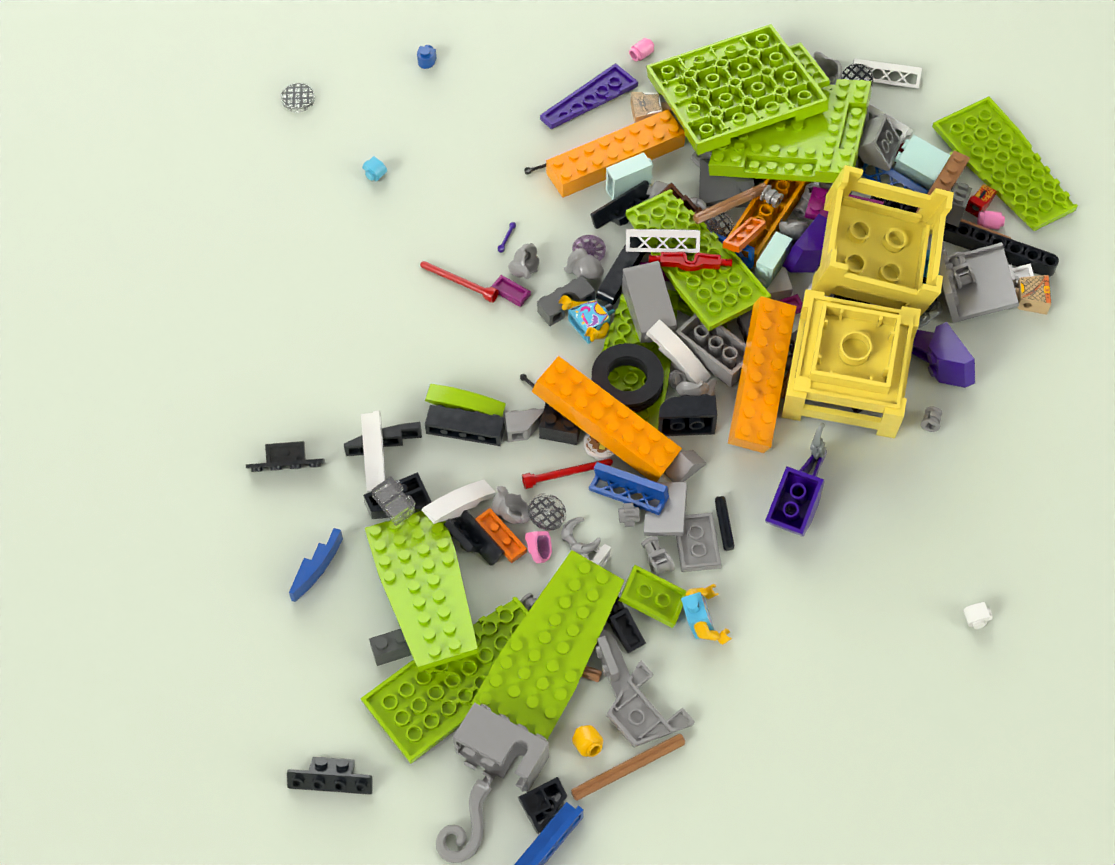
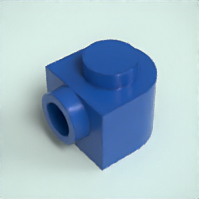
M431 45L419 46L417 51L419 67L423 69L433 67L437 59L436 49Z

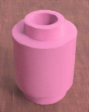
M643 38L629 50L631 58L634 61L643 60L654 52V43L650 39Z
M986 210L979 212L977 225L994 230H999L1000 227L1004 226L1005 216H1002V212Z

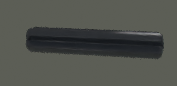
M717 496L715 498V506L723 548L725 551L733 550L735 545L726 498L724 496Z

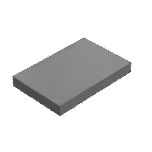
M657 482L667 486L669 498L660 515L645 510L644 536H684L687 482ZM656 499L648 501V504L650 506L656 508L660 503V501Z
M713 512L685 515L684 536H676L681 572L721 569L722 565Z

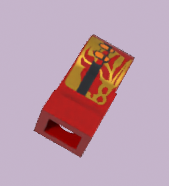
M983 184L977 193L968 199L965 211L978 218L979 212H983L988 208L997 191ZM972 206L978 207L979 211H975Z

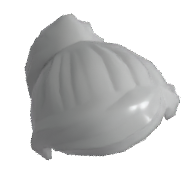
M816 51L814 53L816 63L829 78L830 84L836 85V80L842 77L840 62Z
M788 218L787 222L781 220L779 223L781 234L792 238L791 247L794 246L809 227L806 221L797 222L794 218Z
M533 243L524 244L516 251L514 260L508 265L512 275L529 279L533 272L538 271L539 258L536 246Z
M584 248L573 251L568 257L567 266L564 267L566 273L573 272L577 278L583 276L587 279H598L604 273L600 261L594 256L588 255Z
M712 379L704 383L701 380L699 384L681 382L677 385L676 391L680 396L715 395L717 381Z
M497 487L498 493L492 503L493 512L499 518H503L512 524L528 522L532 514L530 513L529 515V506L521 498V495L509 494L506 487Z

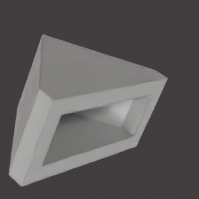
M785 267L781 268L766 289L771 294V299L778 301L792 296L793 287Z
M694 450L680 451L665 471V475L672 482H684L704 467L706 462Z

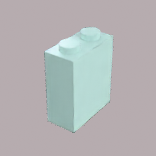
M913 134L910 140L906 139L903 144V153L899 152L894 159L896 165L893 169L922 186L931 189L950 155Z
M643 152L607 167L606 191L611 199L617 198L645 180L650 185L653 178L652 160L647 158Z
M777 231L756 262L755 277L766 289L781 270L790 253L792 238Z

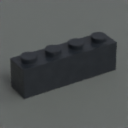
M430 405L425 421L426 434L494 446H501L505 430V417L496 414H482L478 411H464L460 408H446L442 405Z

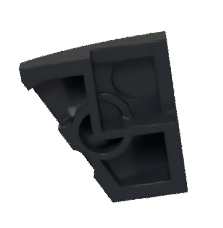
M556 777L518 797L537 834L543 831V828L554 816L556 810L567 798V794L559 778Z

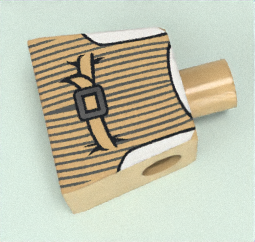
M631 92L630 104L634 123L667 109L671 112L667 102H660L658 93Z

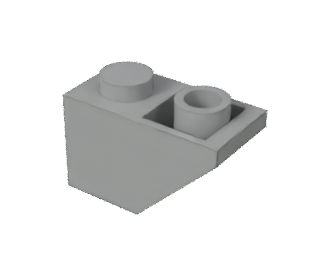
M532 408L526 411L514 410L505 413L508 442L528 440L540 425L543 409Z

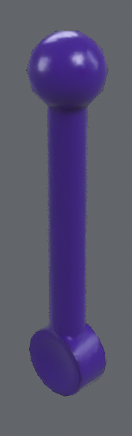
M515 222L509 224L510 228L502 244L498 246V252L502 253L505 251L504 246L512 230L516 227Z

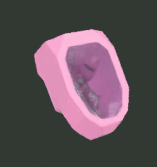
M537 531L526 533L525 540L527 541L528 551L532 559L537 564L545 563L552 553L549 532Z

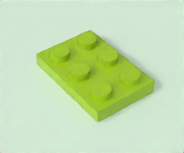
M634 565L618 601L673 628L683 607L681 598L685 597L686 590Z

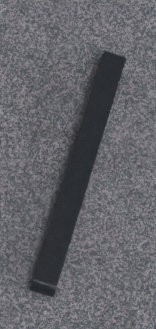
M875 196L870 198L883 201L885 206L916 213L918 207ZM961 221L959 227L945 223L943 241L971 251L1002 243L1008 264L1019 267L1031 263L1033 273L1042 276L1049 275L1051 277L1058 266L1059 258L1053 253Z

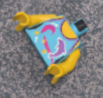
M566 295L561 297L559 300V304H563L561 308L563 310L569 309L568 321L588 344L595 339H604L610 328L609 315L615 312L610 303L601 307L596 300L576 302Z
M712 584L706 588L687 590L685 597L681 598L688 624L695 639L718 640L722 645L731 640L732 638L727 636L730 633L728 629L725 628L720 633L714 630L705 598L711 599L719 594L713 591L716 585Z

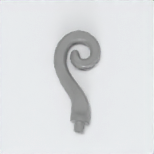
M486 775L483 780L478 779L469 796L472 835L468 844L460 851H451L446 846V839L450 834L457 836L456 844L458 846H462L465 843L466 832L458 825L444 827L437 836L436 849L441 858L447 862L460 863L469 859L481 844L484 830L482 808L484 800L492 789L489 785L493 778L489 775Z

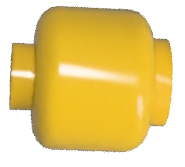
M585 725L575 730L572 743L582 756L594 757L602 750L603 738L594 726Z

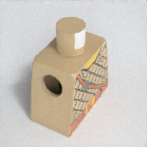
M1049 275L1019 278L1015 288L1019 302L1017 308L1019 310L1047 314L1051 306Z

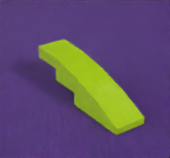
M437 384L429 385L425 398L426 402L434 405H442L452 409L460 408L470 412L478 411L488 415L496 414L501 417L506 406L504 402L481 394Z

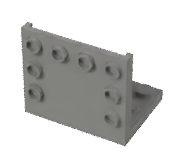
M943 241L939 273L943 276L942 285L953 323L1019 306L1002 243L964 252L966 256L965 261L966 263L969 262L970 267H972L977 283L972 282L963 285L959 289L952 268L954 266L949 261Z

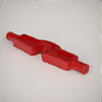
M661 252V256L649 255V263L659 261L661 267H678L685 271L720 269V266L732 267V259H723L721 255L696 253L693 261L687 259L685 252Z

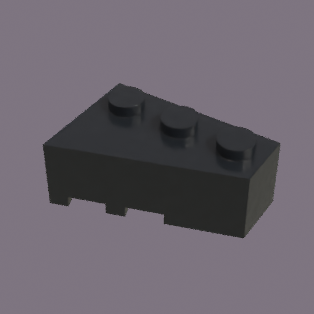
M418 472L363 495L364 503L371 519L406 516L422 511L423 507L432 502Z

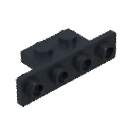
M648 181L641 182L592 212L590 216L594 228L599 229L610 221L619 226L627 224L629 220L626 217V210L644 202L650 196L647 195Z
M304 441L265 444L266 463L246 464V469H251V472H262L263 468L270 467V471L282 470V466H290V469H301V465L309 464V468L321 467V463H325V459L306 460Z
M464 510L460 517L448 519L444 524L449 530L450 535L461 543L460 546L464 551L478 552L489 565H494L503 555L504 550L467 510Z
M312 757L309 771L287 770V788L372 794L373 781L372 775L353 774L355 760L344 758Z

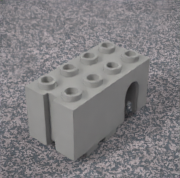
M474 703L453 736L455 752L466 758L464 763L466 766L474 770L478 765L485 769L482 774L485 776L489 775L493 780L496 775L504 778L515 758L524 756L515 771V774L521 776L516 786L522 792H529L549 758V742L540 734L534 735L528 732L525 726L521 724L515 725L510 722V719L505 715H497L491 712L492 710L488 706Z

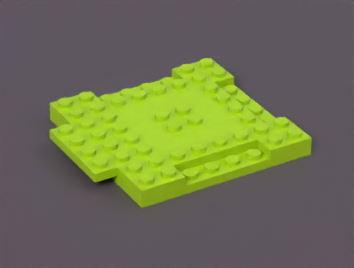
M772 24L646 65L647 77L658 94L664 97L684 128L685 136L697 155L731 144L730 138L792 117L795 121H799L829 111L828 98L821 90V88L830 86L829 78L801 42L788 46Z
M837 79L836 85L830 84V86L821 88L828 98L829 111L799 121H795L792 117L730 138L731 144L712 151L708 164L709 175L834 183L845 165L851 167L856 165L872 92L871 81Z

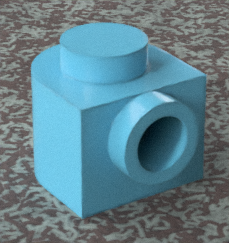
M375 156L367 160L362 166L366 177L371 181H378L387 173L386 166Z

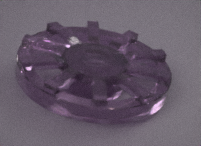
M583 235L577 238L572 246V252L575 251V248H584L588 255L599 256L597 257L599 261L604 258L606 253L605 243L594 235ZM600 243L602 247L596 248V246Z

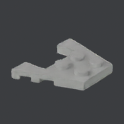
M642 661L638 663L606 715L633 747L688 728L695 723L683 708L666 721L638 688L654 675Z

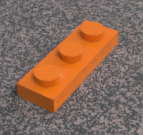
M754 217L748 218L723 241V248L739 253L766 228L767 222Z
M491 508L475 518L504 550L503 554L511 563L527 553V548Z

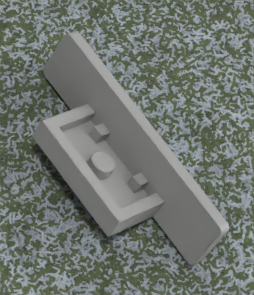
M606 623L599 638H597L595 652L598 659L601 658L602 671L605 677L608 676L617 698L627 683L630 674L609 623Z

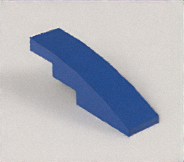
M333 528L327 544L318 543L312 560L303 559L289 591L291 601L296 602L324 573L343 540L340 529Z

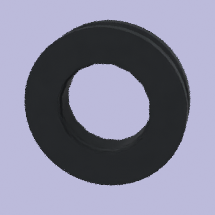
M630 343L618 344L604 350L594 361L591 380L633 412H641L651 407L660 397L664 379L663 366L658 357L649 349ZM634 366L644 372L647 380L640 389L622 391L610 384L608 376L617 367Z

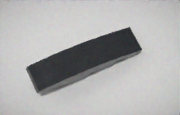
M421 422L398 424L382 428L383 448L403 446V439L422 438ZM362 435L344 443L346 456L364 455Z
M617 596L607 622L627 653H630L646 644L628 608L618 601L619 596Z

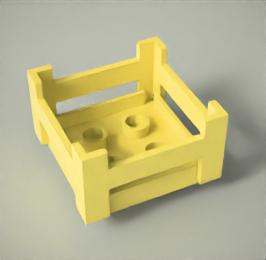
M845 165L826 194L824 210L828 211L820 267L813 276L811 290L825 292L824 295L826 296L835 294L901 310L902 306L921 309V316L941 293L943 276L938 274L946 215L952 209L954 192L935 188L932 194L928 195L861 178L863 169ZM851 191L920 209L917 213L849 197ZM932 234L926 284H924L923 275L928 238Z
M806 289L781 418L800 421L801 416L877 429L876 435L895 438L904 418L907 401L905 391L913 341L919 326L921 309L904 306L901 307V310L826 297L824 296L825 292ZM805 399L883 414L880 418L804 403Z

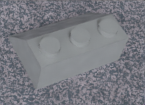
M886 113L867 120L863 129L858 156L864 163L888 171L891 169L902 141Z

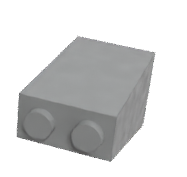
M659 261L624 268L622 292L640 343L653 342L646 333L659 319L675 333L677 331V322Z

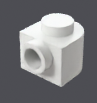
M985 602L970 605L963 610L968 626L974 629L982 628L988 621L992 620L991 610L986 607Z

